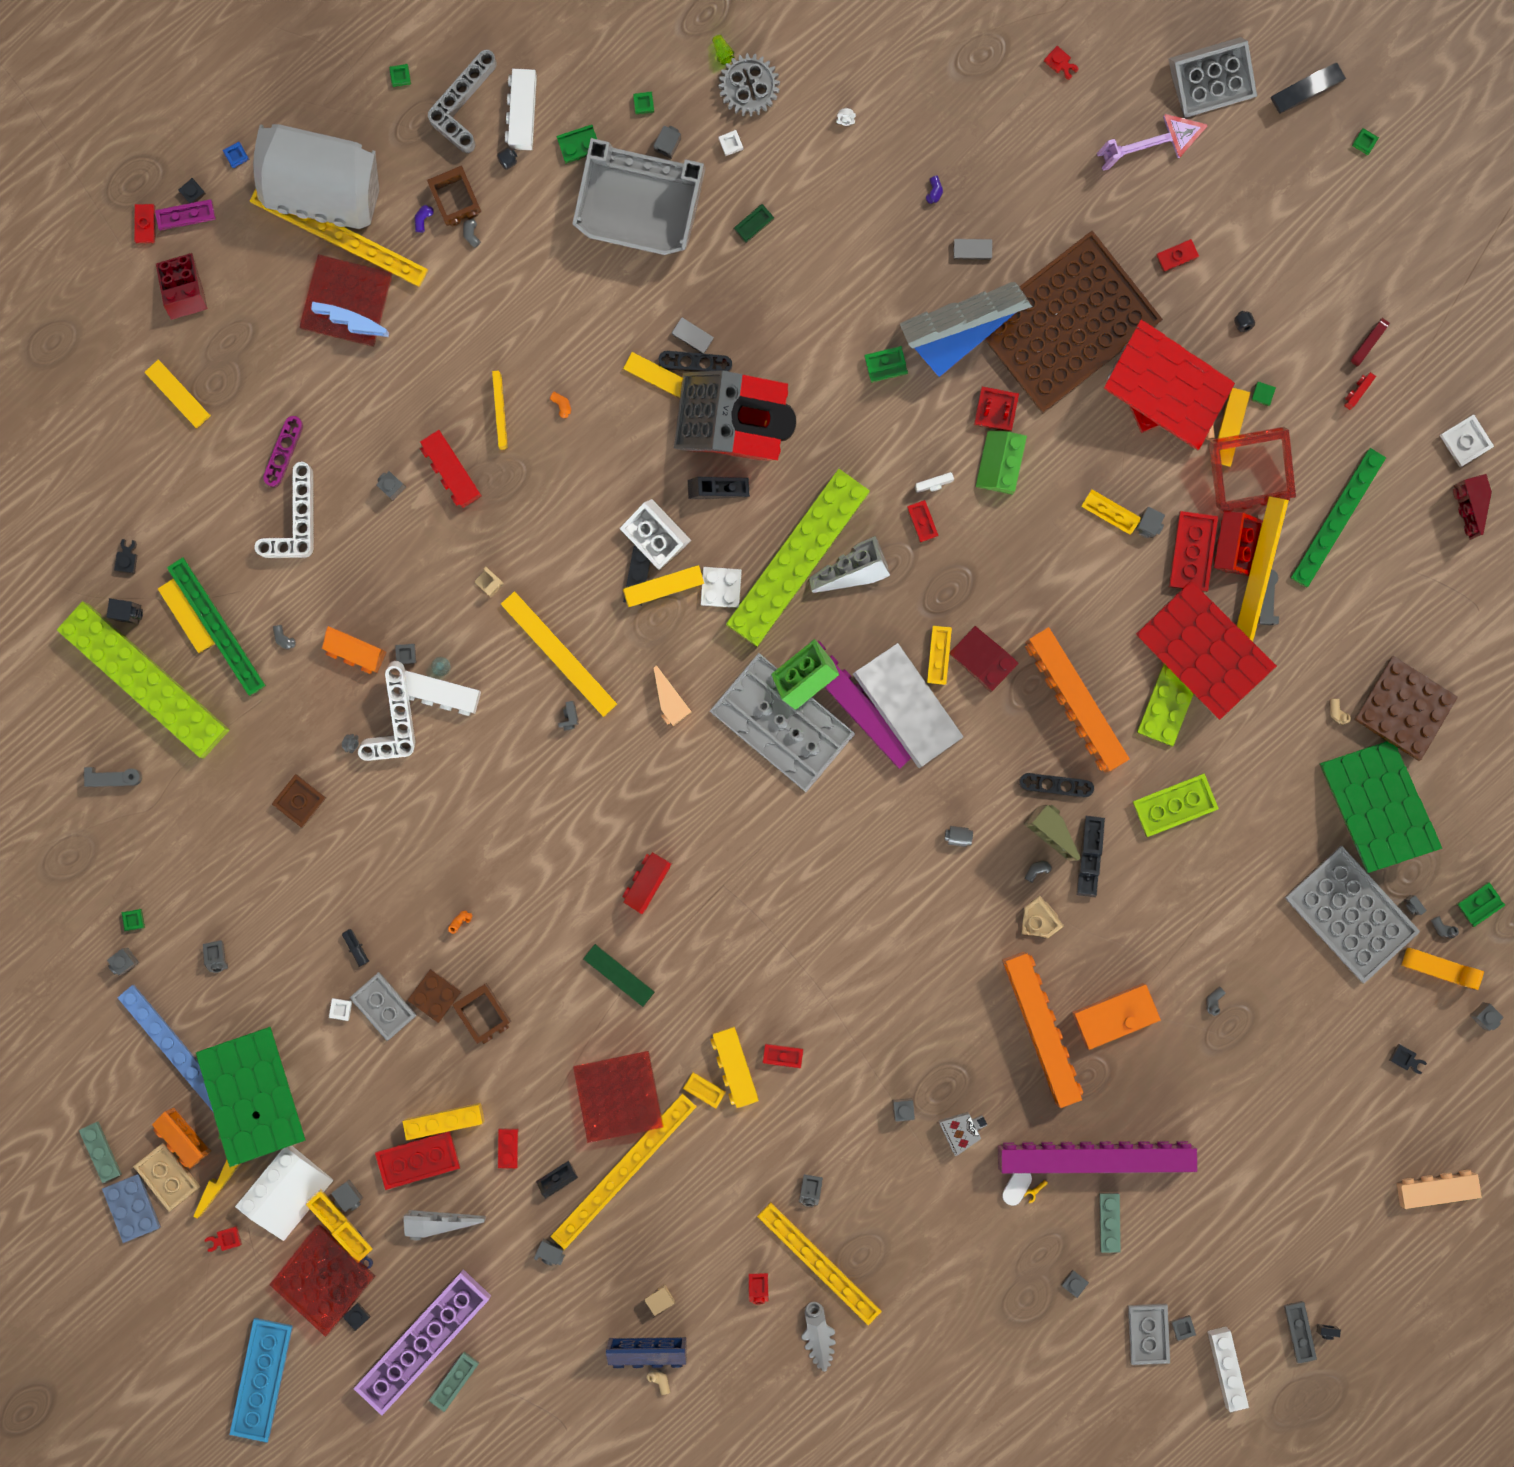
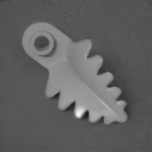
M811 1302L805 1308L807 1328L801 1337L803 1340H809L805 1345V1349L813 1350L809 1357H815L813 1363L818 1364L817 1368H821L825 1372L827 1367L831 1366L829 1361L833 1360V1357L829 1354H834L835 1352L834 1349L829 1348V1346L836 1343L834 1339L830 1338V1336L835 1334V1329L826 1324L822 1305L817 1302Z

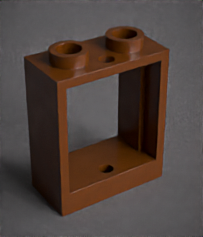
M462 165L427 180L446 226H456L461 223V220L475 218L481 212ZM463 179L473 205L447 215L436 190Z
M487 983L452 1005L477 1044L481 1041L483 1044L493 1039V1033L496 1031L499 1034L509 1028L508 1024L512 1022ZM485 993L503 1022L479 1036L462 1008Z

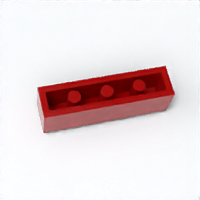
M440 430L420 441L423 446L420 448L425 458L430 457L433 463L430 466L436 474H441L443 479L440 481L446 490L450 488L453 493L450 497L456 506L460 504L464 508L482 497Z

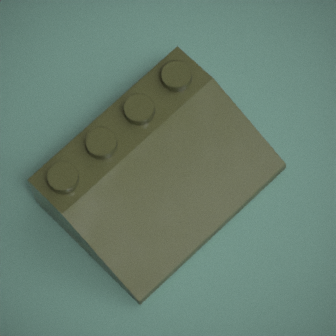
M1052 804L1051 806H1038L1024 825L1069 861H1078L1081 857L1063 818L1059 815L1060 811Z

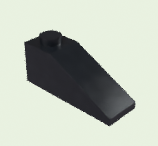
M695 477L687 480L688 499L750 497L749 478Z

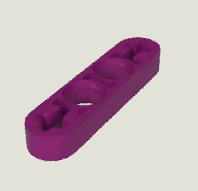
M290 416L286 419L265 470L263 479L270 487H277L281 484L303 430V422L297 416ZM296 420L299 426L298 428H293L292 433L295 434V437L290 434H286V431H291L292 427L289 424L290 422L294 423ZM284 438L292 440L290 447L284 448L282 446ZM282 455L285 458L284 464L276 465L275 458ZM272 466H274L275 468L280 469L281 472L276 471L275 476L277 477V480H273L272 483H270L271 480L268 478V476H272L274 474L275 470L271 469Z

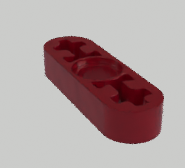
M1382 317L1349 362L1358 367L1387 329L1390 322Z

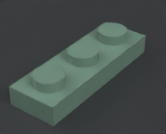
M99 1122L80 1129L81 1137L102 1183L121 1175L122 1173Z
M1099 1193L1100 1252H1121L1120 1194Z
M463 1352L429 1401L445 1412L479 1365V1362Z

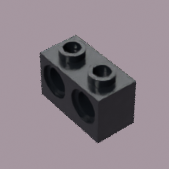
M109 598L106 618L139 624V620H142L143 617L142 605L131 601Z

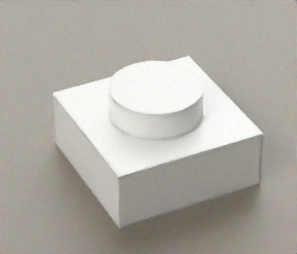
M736 130L719 137L725 156L743 150Z
M332 998L329 1018L349 1021L352 1001Z

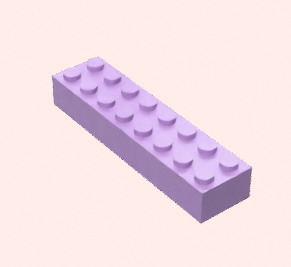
M463 1269L357 1383L354 1390L378 1413L383 1415L487 1303L491 1295Z

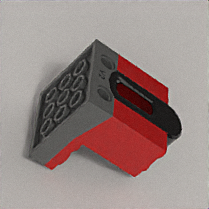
M723 370L684 372L674 449L691 452H715L754 460H778L781 452V441L791 438L797 425L793 408L786 404L788 383Z

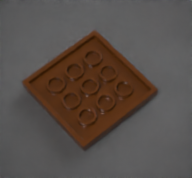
M1392 656L1354 720L1417 761H1420L1458 697L1397 657Z

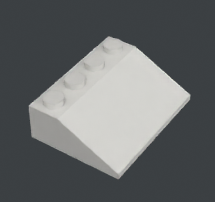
M289 1146L281 1150L235 1207L249 1219L284 1241L310 1210L306 1206V1202L320 1189L324 1192L334 1180L296 1148Z

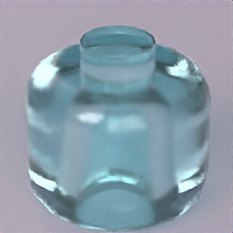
M437 657L433 660L431 669L437 676H446L451 670V663L444 657Z

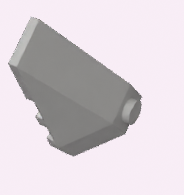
M876 536L858 543L848 555L845 556L843 554L838 557L839 561L834 565H827L810 577L809 581L812 592L817 593L870 584L890 576L888 564Z
M409 1210L404 1215L405 1236H410V1240H421V1237L424 1238L484 1223L486 1216Z

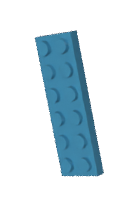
M254 1318L229 1435L268 1443L293 1325Z

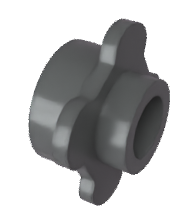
M347 734L344 737L342 748L345 749V752L353 753L359 745L358 735Z

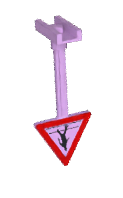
M1165 114L1163 118L1168 130L1166 134L1122 147L1117 146L1115 139L1107 141L1097 152L1098 157L1103 155L1106 162L1102 170L1110 169L1125 154L1169 141L1172 142L1176 155L1180 158L1207 128V124Z

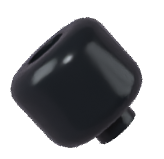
M505 148L497 153V159L505 170L517 164L516 157L518 156L514 150L511 151L509 148Z
M1241 311L1234 319L1235 325L1240 332L1249 331L1255 326V320L1251 312Z

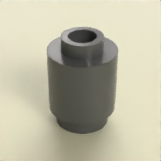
M950 826L949 829L945 830L944 840L948 841V845L962 847L972 845L973 830L957 826Z

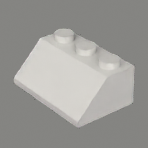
M652 499L644 502L620 528L658 570L678 555L691 541Z

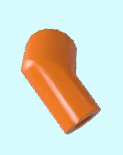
M553 392L550 400L559 405V416L567 418L571 414L569 400Z
M462 911L453 919L448 927V931L455 934L463 921L470 923L473 917L472 913Z

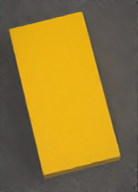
M692 1072L683 1087L684 1090L715 1109L726 1091L695 1072Z

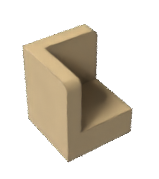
M485 567L483 569L484 572L475 580V583L492 597L504 583Z
M665 1284L660 1286L658 1291L645 1298V1302L654 1316L672 1306L675 1302Z

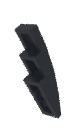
M1334 63L1285 88L1270 98L1279 114L1307 102L1310 98L1325 92L1328 88L1343 82L1346 77L1338 63Z
M1085 816L1077 883V895L1095 898L1097 896L1105 818Z

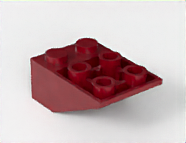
M192 253L156 263L163 306L171 320L208 309Z
M1487 474L1465 479L1453 485V495L1456 500L1458 499L1460 506L1458 508L1459 515L1464 519L1465 523L1464 532L1466 536H1469L1470 540L1484 534L1492 494Z

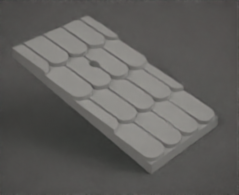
M758 653L710 712L802 790L807 792L855 733L812 697L796 710L783 701L771 675L778 668Z

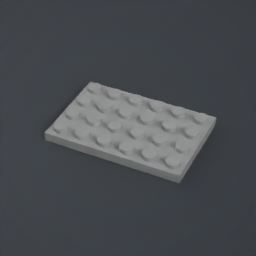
M1343 846L1335 850L1284 897L1362 983L1369 980L1420 933L1419 929Z

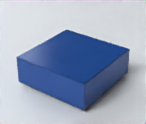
M240 142L223 150L232 168L250 160Z

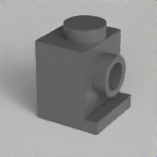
M543 1238L534 1259L538 1260L540 1257L543 1263L550 1266L552 1264L561 1265L565 1254L562 1253L564 1249Z

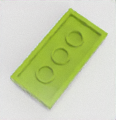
M1164 663L1137 733L1174 746L1194 693Z
M1205 773L1132 801L1146 837L1219 809Z

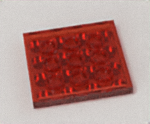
M318 254L299 328L374 347L376 335L351 333L348 330V325L332 323L330 315L315 314L311 310L312 302L333 305L355 312L380 325L393 274L388 271Z
M649 1051L573 1066L587 1143L664 1128Z
M317 1225L270 1283V1286L326 1337L336 1327L376 1275L351 1256L321 1225Z

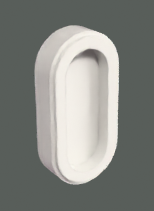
M1012 1174L1002 1193L1003 1200L1008 1205L1013 1206L1020 1203L1031 1184V1174Z

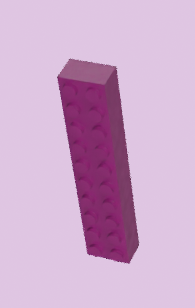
M1063 1141L1061 1145H1055L1053 1142H1041V1145H1036L1034 1142H1022V1145H1016L1014 1142H1003V1145H998V1169L1001 1173L1197 1172V1148L1188 1143V1141H1176V1144L1169 1143V1141H1157V1144H1152L1149 1141H1138V1144H1131L1130 1141H1119V1144H1111L1110 1141H1100L1099 1145H1094L1090 1141H1081L1080 1145L1072 1144L1069 1141Z

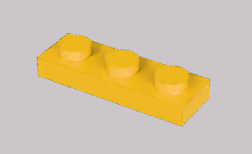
M1091 489L1081 506L1130 535L1141 520V517Z
M932 626L927 683L946 685L951 627Z

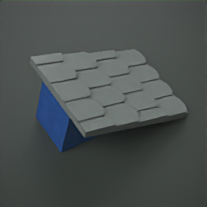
M1011 282L988 293L984 291L959 303L948 304L933 312L928 313L926 311L900 323V326L911 348H914L940 377L1015 313L1030 308L1032 305L1018 284Z

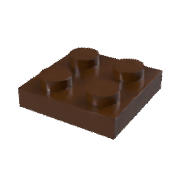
M295 774L273 801L272 805L303 828L325 801L326 797Z
M430 969L407 1001L437 1023H440L462 991Z

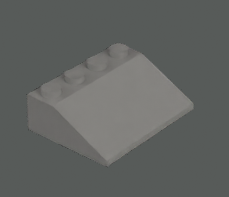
M1242 37L1168 58L1173 83L1184 118L1257 97L1248 41Z

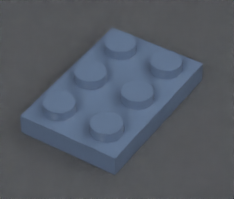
M139 1174L102 1189L123 1243L161 1228L142 1177Z

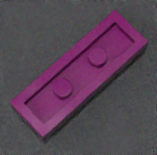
M211 199L155 210L160 231L216 220Z

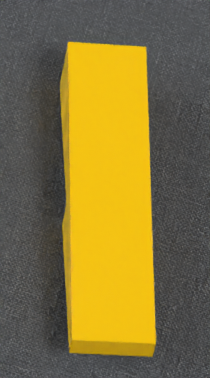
M1232 388L1221 420V427L1211 462L1231 467L1250 392Z
M697 565L624 588L623 592L628 607H632L705 583L700 567Z
M226 1160L218 1180L214 1178L209 1180L193 1217L198 1219L204 1214L240 1164L229 1167Z
M322 1189L306 1202V1206L332 1232L335 1239L357 1262L373 1250Z

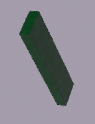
M596 944L583 958V960L642 1007L655 993L654 990Z

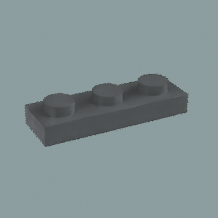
M1300 1301L1284 1305L1296 1362L1300 1364L1317 1360L1305 1303Z

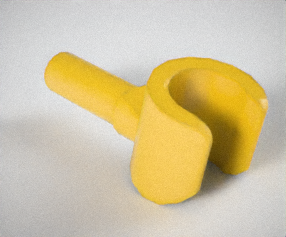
M1044 1180L1033 1190L1028 1189L1024 1197L1027 1194L1033 1195L1029 1203L1035 1201L1036 1194L1048 1184L1047 1181Z

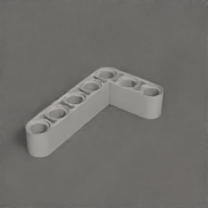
M490 50L481 51L428 112L431 125L464 153L472 152L476 144L472 134L452 117L495 70L497 62L493 52ZM485 58L492 59L489 64H484L483 60ZM473 72L480 73L477 78L470 77ZM461 86L467 87L465 92H458ZM449 100L455 101L451 107L445 106ZM435 115H442V118L439 121L433 120V117ZM456 127L454 133L447 132L448 128ZM464 139L471 140L470 144L466 146L461 143Z

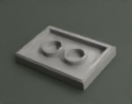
M380 972L350 997L386 1041H389L417 1016Z
M1128 1305L1131 1365L1169 1364L1168 1305Z

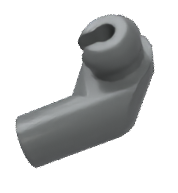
M469 219L463 224V237L473 248H476L481 243L474 235L477 223L474 219Z
M1044 860L1033 863L1024 879L1033 883L1037 874L1043 872L1047 874L1051 871V864Z
M1440 916L1431 919L1439 936L1452 939L1459 934L1457 927L1444 925Z
M1220 986L1206 999V1009L1213 1016L1220 1013L1218 1000L1226 994Z

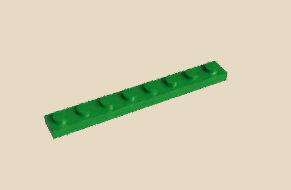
M1372 448L1367 450L1290 577L1291 579L1306 588L1309 587L1384 463L1385 456Z
M182 557L168 566L167 569L247 694L252 696L266 687V684L186 559Z

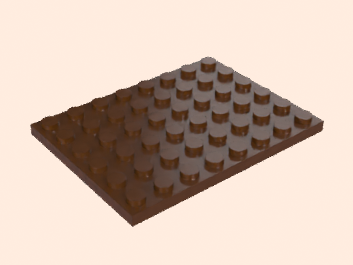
M1092 230L1019 286L1032 307L1015 313L984 340L1043 413L1120 354L1141 319L1152 327H1155L1163 319Z

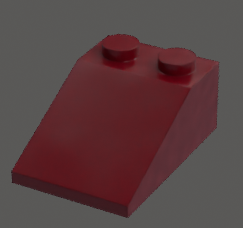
M976 626L949 653L990 693L1019 664L1008 652Z

